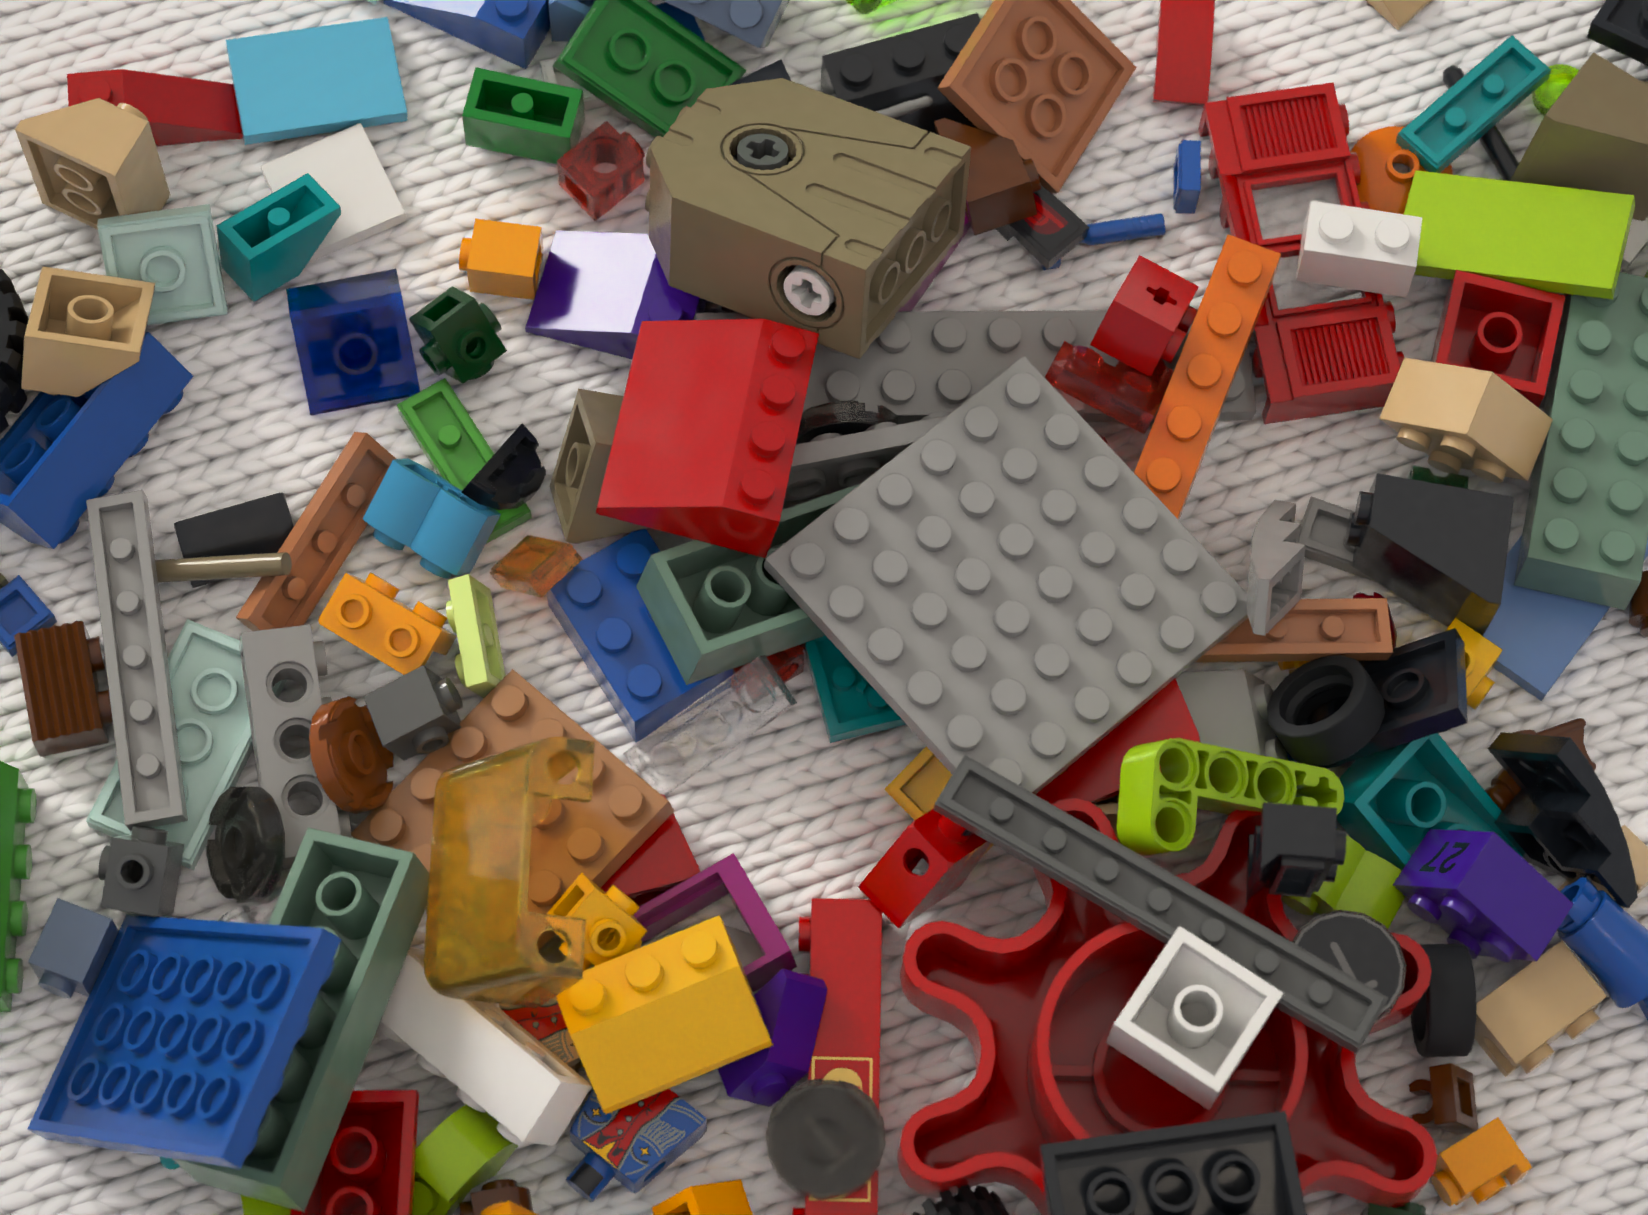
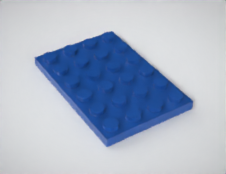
M126 915L29 1124L28 1130L48 1140L241 1169L245 1157L251 1153L256 1145L258 1128L268 1105L282 1086L284 1079L283 1071L294 1046L308 1027L309 1012L321 985L331 975L334 966L333 958L342 939L324 928Z

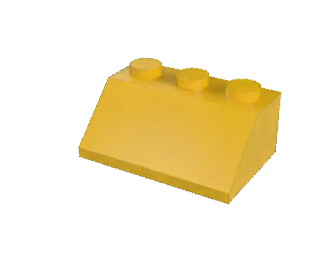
M720 915L552 984L570 1037L605 1115L773 1046L736 948Z

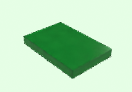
M595 0L553 64L554 68L653 137L658 135L664 136L676 121L680 111L685 106L692 107L697 98L706 89L729 86L732 82L741 79L746 72V69L648 0Z

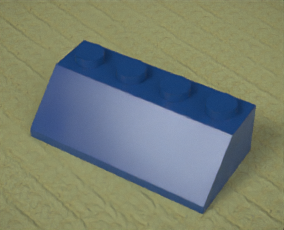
M145 332L139 362L83 395L74 397L39 392L0 440V523L28 542L55 549L58 544L67 541L76 532L80 523L79 518L87 509L86 500L102 497L109 491L114 483L115 473L127 458L137 454L146 445L149 439L148 432L160 417L173 410L179 404L183 397V389L193 378V375L150 332Z

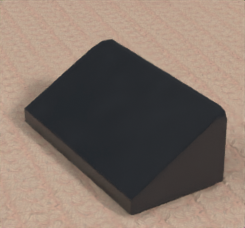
M276 493L174 523L183 558L277 553L294 527L284 493ZM223 579L196 580L190 582L192 588H195Z

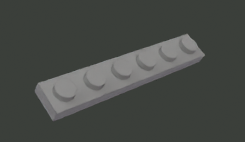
M143 490L86 500L125 826L132 831V826L152 828L188 821L148 499Z

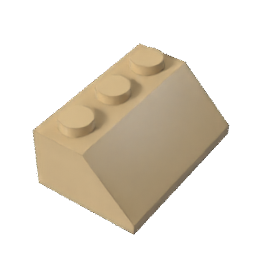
M97 98L21 120L15 129L42 204L93 228L98 229L97 222L100 218L160 211L170 197V191L149 121L141 111L129 104L119 103L118 106H115Z

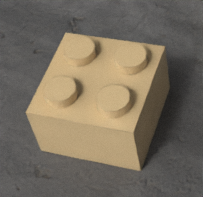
M1405 357L1379 418L1398 432L1396 437L1398 442L1411 449L1426 453L1429 456L1427 463L1432 467L1453 475H1458L1460 469H1467L1483 479L1496 483H1502L1504 477L1529 480L1553 421L1551 417L1491 371Z

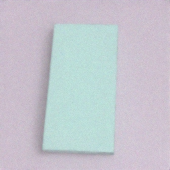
M187 619L168 656V666L188 821L152 828L168 831L166 841L185 844L181 865L194 870L253 751V743L239 649L240 640ZM287 679L277 682L272 687L277 698H279ZM117 760L86 820L89 827L112 837L131 835L132 833L125 826Z

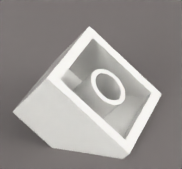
M1179 926L1113 1024L1106 1043L1210 1110L1279 1002L1283 992Z

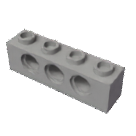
M311 624L241 633L239 645L259 790L272 799L279 813L283 830L281 870L291 869L308 827L351 838L349 814L346 811L337 810V805L327 796L318 781L311 760V754L301 759H294L287 756L280 747L282 740L291 735H299L309 741L312 717L320 705L332 702L331 696L321 698L318 676L327 675V659L324 642H313ZM290 679L299 683L305 694L295 702H284L275 696L272 687L281 680ZM307 791L318 798L321 807L312 815H299L290 808L288 804L289 797L296 792Z

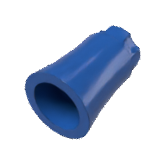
M1580 877L1574 883L1566 885L1560 892L1574 905L1558 928V936L1596 976L1617 1007L1627 1008L1640 1002L1648 996V929L1628 914L1604 890H1598L1586 877Z

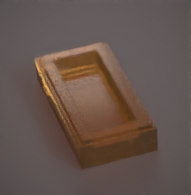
M527 535L497 562L489 573L502 588L542 598L583 559L571 544Z

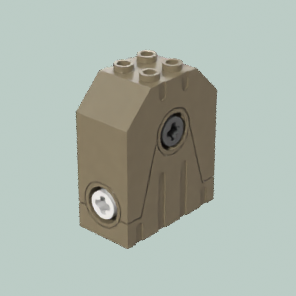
M784 78L708 88L697 98L692 107L685 106L680 111L676 121L669 128V131L664 136H656L648 148L646 165L650 168V189L645 200V209L649 212L648 237L669 286L754 319L764 318L819 333L818 344L860 359L869 349V345L874 339L878 338L893 320L899 309L918 290L924 279L943 260L949 249L963 236L971 146L932 132L928 134L927 130Z

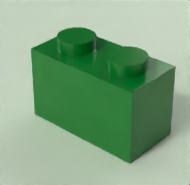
M475 67L462 114L466 145L572 167L585 121L583 90Z

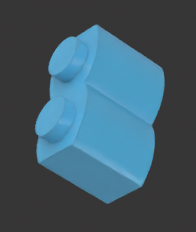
M408 458L393 459L363 520L375 528L372 535L378 541L396 550H403L405 546L410 547L422 557L419 563L423 568L439 577L449 579L452 574L458 576L471 573L501 514L494 508L480 505L461 493L463 490L453 486L435 472Z

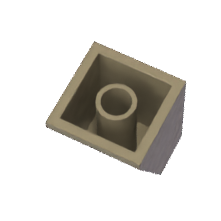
M1593 52L1545 114L1510 181L1634 195L1635 210L1632 219L1645 221L1648 217V85Z
M578 388L550 483V490L566 542L578 544L648 528L595 514L623 396Z

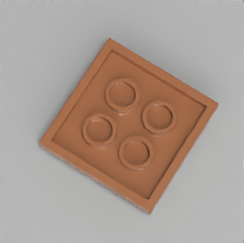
M994 0L937 89L978 129L1014 140L1022 161L1029 158L1032 159L1041 186L1053 194L1058 193L1137 67L1071 0Z

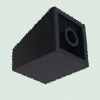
M1377 473L1369 492H1359L1355 512H1351L1349 517L1345 545L1355 547L1352 567L1448 627L1456 617L1483 636L1501 605L1514 497Z

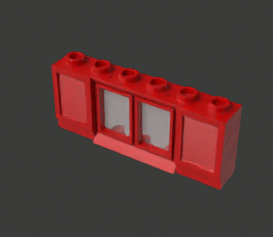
M1334 82L1227 97L1226 100L1204 103L1198 128L1200 137L1210 136L1212 148L1208 161L1209 172L1212 180L1219 179L1223 197L1219 208V216L1222 228H1230L1231 235L1281 254L1275 277L1253 330L1256 344L1252 358L1253 372L1255 378L1263 377L1267 393V400L1262 412L1264 424L1384 407L1405 357L1402 351H1396L1393 338L1396 330V320L1391 301H1383L1382 294L1296 281L1302 231L1311 200L1370 209L1367 201L1360 202L1356 185H1359L1361 181L1360 163L1355 152L1350 153L1346 137L1349 135L1348 112L1344 103H1338Z

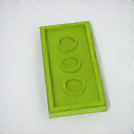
M1415 170L1404 215L1423 217L1417 266L1414 275L1452 280L1455 271L1460 270L1547 292L1613 300L1635 210L1634 195Z

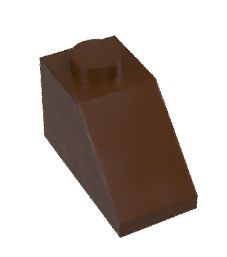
M946 118L934 121L938 135L971 146L965 214L975 236L1037 215L1033 192L1041 190L1039 176L1031 158L1022 161L1014 140Z

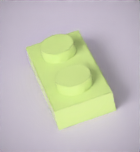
M467 574L448 580L451 600L446 602V615L452 630L457 634L460 653L455 656V667L459 680L463 686L485 698L505 677V670L491 591L477 579Z

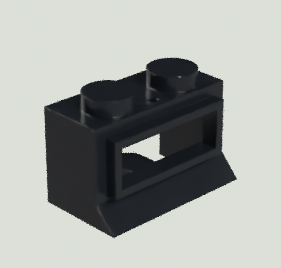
M1263 802L1261 826H1255L1254 835L1250 834L1248 837L1246 902L1263 888H1268V894L1310 897L1313 892L1319 891L1323 882L1335 881L1337 865L1344 864L1346 854V829L1336 828L1337 808Z

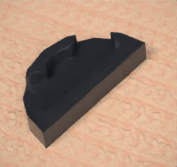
M523 423L461 493L480 505L498 510L518 508L536 494L546 476V469L544 466L541 467V461L536 452V448L539 446L538 441Z

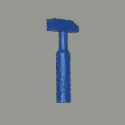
M1162 213L1087 224L1089 227L1087 237L1080 243L1093 246L1165 235L1164 217ZM1061 259L1049 269L1060 268Z

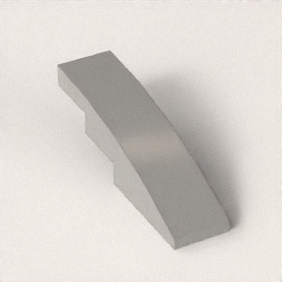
M1274 500L1259 518L1252 535L1247 588V615L1253 634L1265 636L1301 600L1306 545L1299 544L1301 524L1295 523L1296 503Z

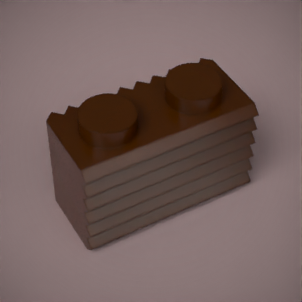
M75 621L72 624L64 623L61 626L53 625L50 628H41L37 631L30 630L27 633L19 632L14 635L32 741L39 756L43 757L109 743L106 725L113 724L109 690H99L97 672L106 670V661L100 637L90 638L83 621Z

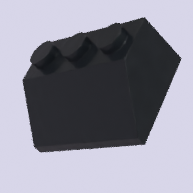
M978 13L823 55L820 85L822 92L875 112L909 100L912 101L924 96H930L933 99L931 106L894 119L927 130L928 134L930 132L937 134L934 121L943 118L977 128L937 88L980 23V17Z

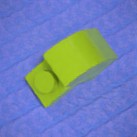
M466 1104L439 1124L416 1148L412 1215H452L468 1193L476 1186L495 1176L519 1146L507 1140L498 1132L496 1127L499 1122L487 1111L480 1112Z

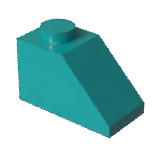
M309 173L301 176L216 225L221 268L255 302L301 274L340 217V205Z

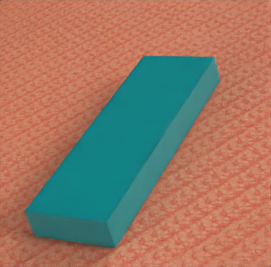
M1511 35L1397 134L1396 143L1402 149L1413 152L1418 157L1420 165L1427 172L1441 173L1548 80L1551 69Z

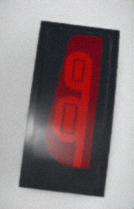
M1041 186V190L1033 192L1037 211L1036 215L996 228V230L1007 241L1014 236L1048 270L1087 237L1089 227L1064 203Z

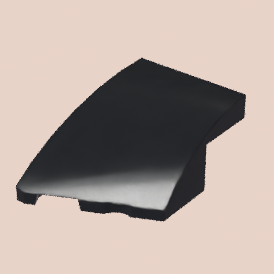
M1501 732L1489 746L1488 750L1518 784L1521 790L1494 822L1527 862L1548 872L1556 873L1571 883H1574L1580 877H1586L1590 882L1594 881L1605 886L1620 906L1629 908L1638 896L1627 841L1609 796L1589 761L1571 737Z

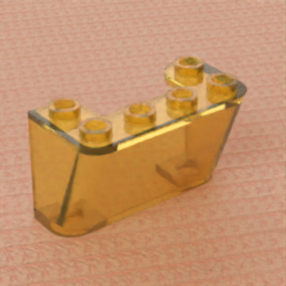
M549 737L454 766L444 771L439 777L434 796L424 972L431 988L440 995L456 999L538 1008L583 979L586 919L527 912L531 828L542 823L548 816L552 805V798L589 803L592 800L594 741ZM577 767L578 774L573 783H558L559 780ZM553 930L559 932L567 941L568 954L562 963L553 964L547 962L538 952L537 941L543 931Z

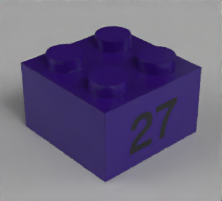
M1429 829L1393 883V886L1409 899L1407 907L1416 916L1429 923L1437 924L1449 935L1446 939L1448 944H1463L1466 946L1471 959H1476L1478 956L1494 957L1503 962H1509L1511 959L1538 961L1574 905L1495 832Z

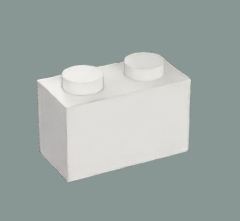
M1311 200L1302 231L1296 281L1407 297L1417 266L1423 217Z

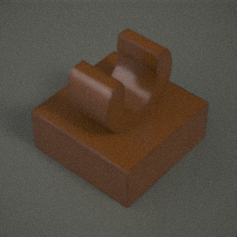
M1452 1063L1430 1066V1080L1418 1079L1409 1084V1092L1418 1096L1432 1095L1433 1104L1430 1110L1425 1113L1413 1114L1412 1119L1423 1127L1434 1128L1438 1126L1456 1135L1478 1130L1473 1073Z

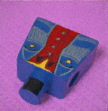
M593 1089L569 1131L571 1143L584 1153L585 1156L565 1180L576 1192L590 1202H593L612 1178H615L628 1190L636 1194L702 1138L707 1131V1118L671 1089H666L605 1115Z

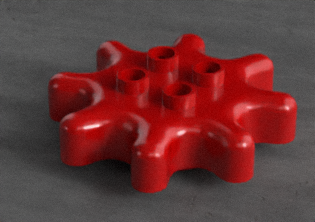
M1069 798L1052 804L1118 842L1112 825L1102 809L1090 801ZM1235 810L1230 813L1222 825L1214 847L1203 864L1188 873L1175 875L1295 944L1300 932L1286 916L1281 895L1268 894V888H1263L1246 902L1248 837L1250 834L1254 835L1255 826H1261L1262 812ZM1035 868L1033 870L1044 894L1047 911L1036 925L1020 936L998 939L984 936L956 923L937 921L927 923L915 930L906 942L900 971L903 993L909 1002L921 1011L946 1021L962 1031L974 1048L976 1060V1075L968 1087L952 1097L920 1109L912 1114L903 1127L897 1155L899 1172L907 1185L921 1195L938 1198L941 1197L939 1192L950 1190L953 1195L958 1193V1188L969 1185L971 1188L979 1184L999 1182L1018 1189L1034 1203L1041 1215H1048L1039 1149L1042 1144L1279 1111L1286 1112L1303 1198L1310 1193L1329 1190L1346 1194L1367 1204L1370 1202L1385 1207H1402L1418 1195L1435 1171L1437 1151L1431 1135L1425 1127L1413 1119L1383 1107L1367 1095L1359 1083L1356 1069V1054L1276 1007L1210 1110L1107 1044L1106 1041L1113 1024L1166 944ZM1393 932L1388 933L1397 944L1403 963L1402 985L1392 1005L1378 1016L1369 1034L1393 1026L1407 1018L1429 987L1432 973L1429 957L1421 945L1407 935Z

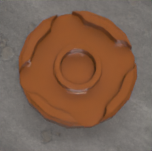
M348 696L320 705L312 717L309 732L310 754L318 781L329 799L341 810L359 814L385 804L393 789V781L387 782V769L394 767V754L382 746L367 705L359 707L355 704L357 699Z

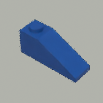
M383 0L385 5L527 70L551 29L549 0Z

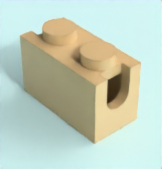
M1560 941L1541 955L1538 961L1530 963L1476 1003L1475 1040L1505 1077L1520 1066L1528 1074L1555 1053L1549 1044L1565 1032L1574 1040L1592 1027L1600 1019L1595 1013V1010L1598 1008L1597 1005L1607 995L1566 944Z

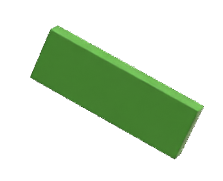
M446 378L397 404L398 413L437 474L453 486L463 490L494 455ZM524 503L515 509H495L501 516L486 544L532 518L531 510L527 504Z

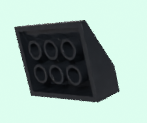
M1285 1111L1042 1144L1039 1148L1048 1215H1307Z

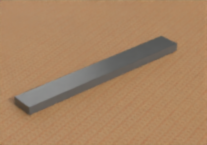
M966 755L934 804V811L1166 945L1177 928L1181 926L1283 992L1282 997L1275 1006L1277 1009L1355 1054L1358 1053L1388 1000L1387 996Z

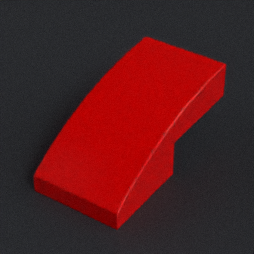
M1160 0L1152 102L1204 106V103L1208 102L1215 0Z

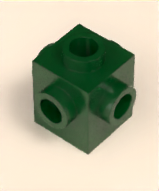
M453 286L409 318V321L424 343V346L419 349L420 354L430 369L438 376L445 373L464 384L468 380L480 378L489 372L494 365V360L507 351L497 335L502 327L494 313L484 303L478 304L474 297Z

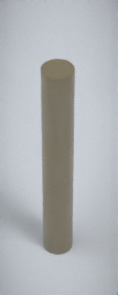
M287 552L155 560L158 583L289 575L292 568L291 557Z

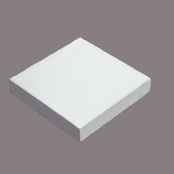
M361 123L260 165L262 175L271 193L309 173L341 207L340 217L308 263L407 221L406 212Z

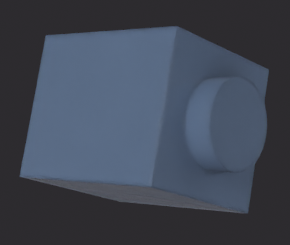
M57 898L28 960L36 976L41 978L38 985L64 998L70 999L74 991L89 997L119 932L113 920Z

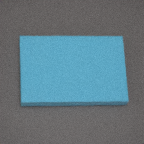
M388 17L226 40V50L245 145L343 131L359 123L364 128L407 121V108Z

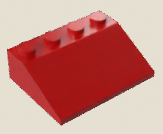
M764 318L642 321L595 514L766 558L781 518L819 333Z

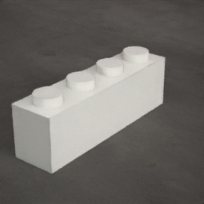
M409 948L378 1030L388 1038L398 1043H407L418 1053L415 1058L417 1063L438 1077H447L458 1087L456 1095L466 1105L480 1112L487 1111L499 1122L496 1129L507 1140L521 1147H527L529 1143L555 1146L592 1085L434 953L428 950Z

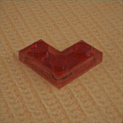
M1064 341L1045 378L1053 387L1145 434L1165 395L1174 370L1167 367L1160 358L1151 377L1119 360L1114 367L1104 362L1102 356L1093 349L1081 345L1074 346Z

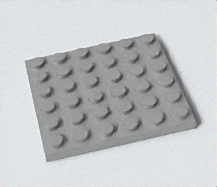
M1025 356L765 559L764 568L952 775L966 755L1034 795L1248 618V593Z

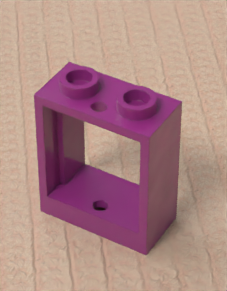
M734 853L641 905L640 909L634 914V917L647 930L641 938L642 943L724 896L729 895L764 955L743 967L752 992L762 988L782 968L793 970L797 967L791 949Z

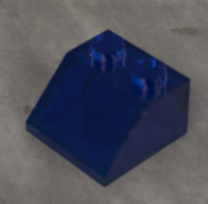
M396 269L286 289L289 314L310 415L407 398L420 392Z

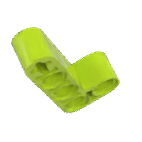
M1170 738L1136 745L1128 750L1123 757L1121 765L1117 835L1123 846L1141 856L1181 851L1193 840L1196 829L1197 809L1230 815L1235 810L1262 812L1263 802L1337 808L1338 815L1345 799L1344 788L1334 772L1326 768L1181 738Z

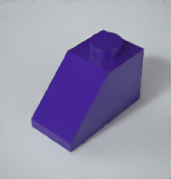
M782 968L754 994L773 1046L717 1068L728 1097L770 1107L783 1099L788 1094L789 1089L809 1072L828 990L824 980Z

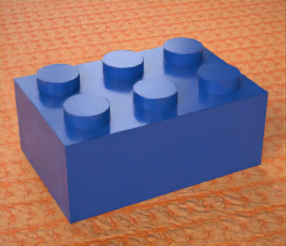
M647 529L631 532L545 581L547 601L550 609L636 743L734 686V668L686 685L636 587L650 556L661 552Z

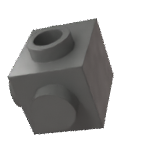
M424 665L363 696L382 746L404 761L417 754H429L445 747L449 742L448 734L461 728V720L457 710L463 708V703L458 690L448 677L442 679Z
M132 826L131 835L112 837L110 846L104 847L99 861V879L105 881L101 907L155 917L174 913L185 844L166 841L168 834L166 830L143 826Z

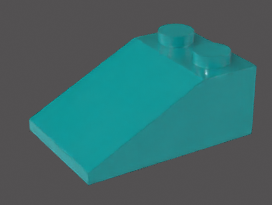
M1438 733L1399 745L1390 750H1383L1356 759L1339 777L1344 788L1345 799L1343 807L1337 815V821L1346 829L1349 836L1365 850L1385 859L1400 870H1403L1429 829L1495 832L1523 857L1494 823L1502 811Z

